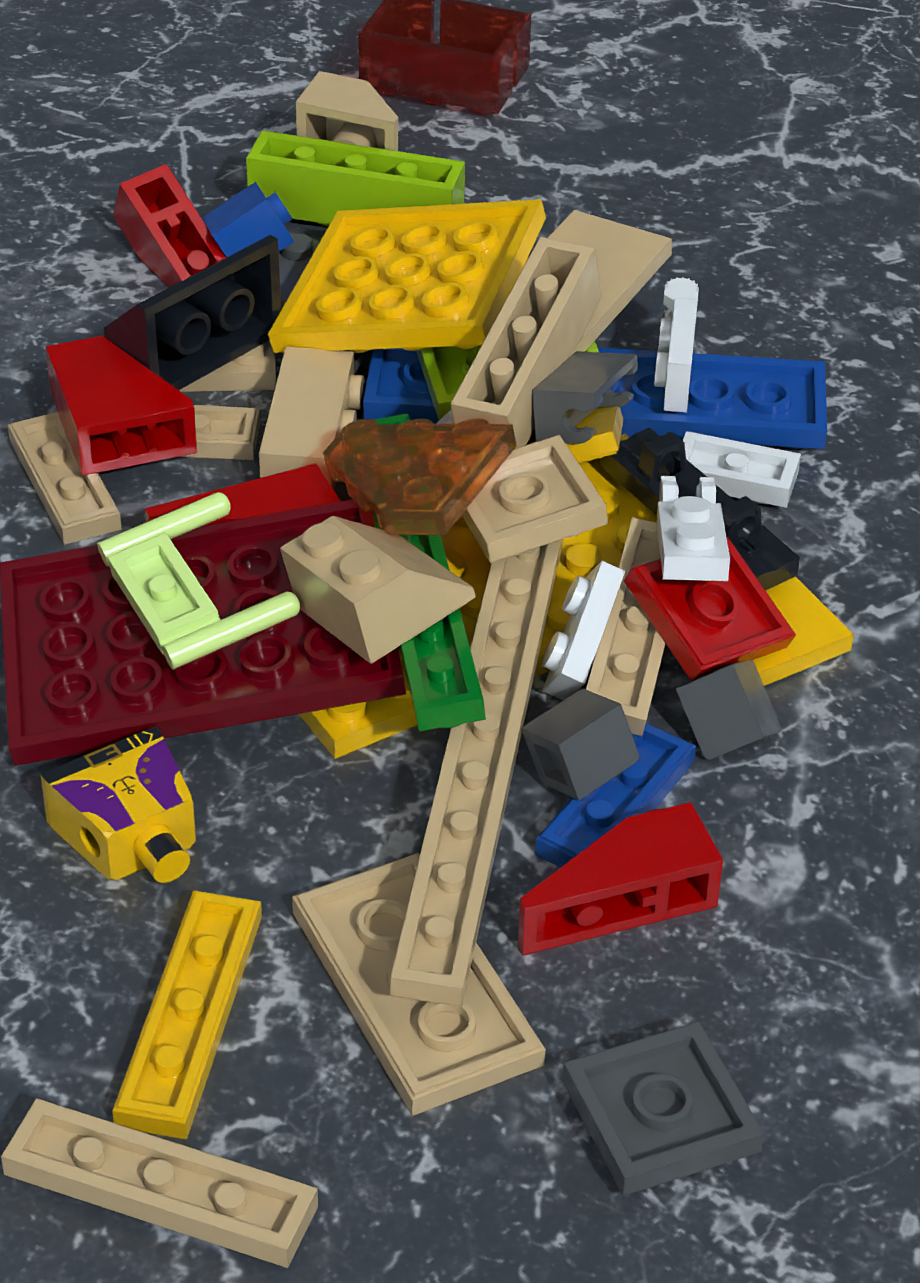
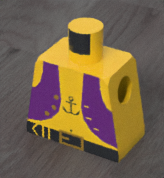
M157 726L41 774L47 823L105 878L119 880L147 868L157 882L167 883L179 878L187 870L190 864V856L186 850L191 848L196 841L193 800Z

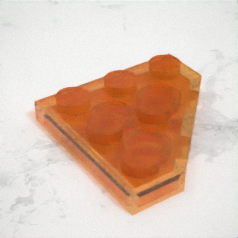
M480 418L468 419L458 424H433L428 419H414L403 424H378L377 421L372 419H362L344 426L342 432L323 451V456L328 474L336 482L343 480L346 483L348 495L365 512L373 510L376 513L379 526L387 534L446 535L516 448L517 444L512 424H489L487 420Z

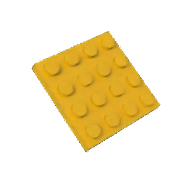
M542 199L337 211L268 333L273 352L284 353L286 346L315 348L326 351L349 350L354 351V353H363L372 349L402 348L407 351H416L425 347L456 346L461 349H470L482 345L521 274L546 220Z

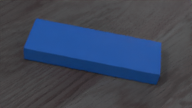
M646 723L642 736L632 734L639 753L638 761L580 801L571 798L536 838L535 855L556 866L562 867L625 818L656 809L695 762L696 745Z

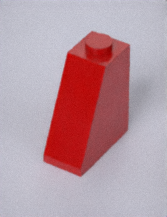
M104 336L45 346L50 393L82 476L197 453L195 409L192 400Z

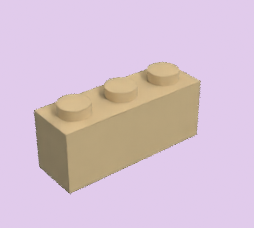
M285 347L259 451L260 478L316 463L333 490H335L336 481L346 482L349 466V447L344 445H353L350 423L357 422L356 410L352 409L361 410L364 394V376L354 375V351H327L315 348Z

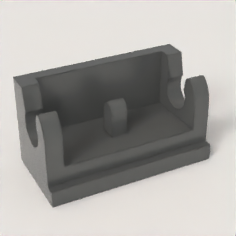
M576 351L532 389L536 442L560 435L565 443L580 444L590 440L596 434V430L587 426L584 428H576V426L598 407H621L633 399L634 395L631 392H614L610 388L624 375L634 374L638 370L637 354Z

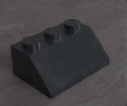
M269 235L137 304L105 326L104 337L178 390L270 340L268 333L281 312L278 239Z

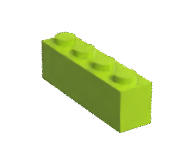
M263 130L246 157L247 187L256 182L266 197L276 192L293 219L317 222L326 227H329L337 211L464 204V161Z

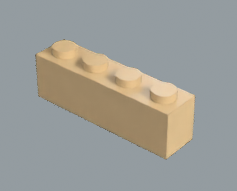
M544 237L539 238L451 402L460 453L486 459L526 446L535 429L532 389L573 354L601 299L595 247Z

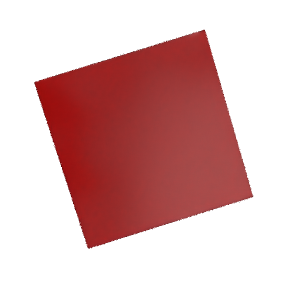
M728 536L726 537L730 555L728 581L663 579L661 559L633 567L624 579L625 584L691 682L732 664L751 659L755 660L785 649L796 637L793 629Z

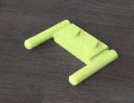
M220 492L97 543L104 563L110 567L112 576L173 670L292 618L300 611L299 599L295 594L287 591L222 620L219 618L218 610L171 539L228 515L231 509L230 501L226 495Z

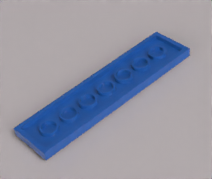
M597 347L601 353L637 354L638 370L634 374L624 375L610 388L614 392L627 391L634 395L632 400L620 407L623 415L621 435L626 434L628 437H631L633 434L650 427L659 436L671 431L682 441L686 431L754 445L780 446L789 449H825L827 437L825 361L693 353L686 413L664 411L666 387L654 386L658 351ZM402 348L372 350L363 401L364 420L408 414L411 423L436 424L439 422L416 351H407Z

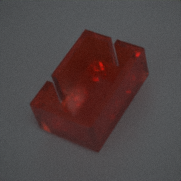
M383 0L358 33L359 79L368 81L374 89H377L382 94H401L421 98L431 104L445 103L469 108L475 113L499 114L512 94L513 87L517 86L529 67L531 14L462 0H441L440 44L434 43V0Z

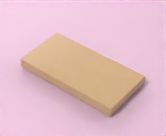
M574 210L548 237L549 239L595 247L601 299L573 354L576 351L585 352L672 255V238Z
M419 853L292 897L293 914L412 1116L545 1066L546 1050L477 943L474 949L462 1007L390 996V976L419 862Z

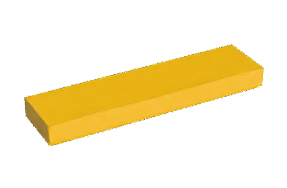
M193 890L112 1110L115 1124L140 1132L187 1140L262 919L261 901Z

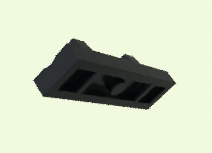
M650 427L633 434L626 440L620 441L617 454L601 457V467L656 516L660 497L661 476H675L679 490L678 498L685 496L696 497V486L699 484V478L707 477L686 459L685 443L671 431L659 436ZM716 485V503H721L726 537L728 536L765 591L798 576L800 557L762 525L761 508L747 496L741 497L737 501L733 500Z

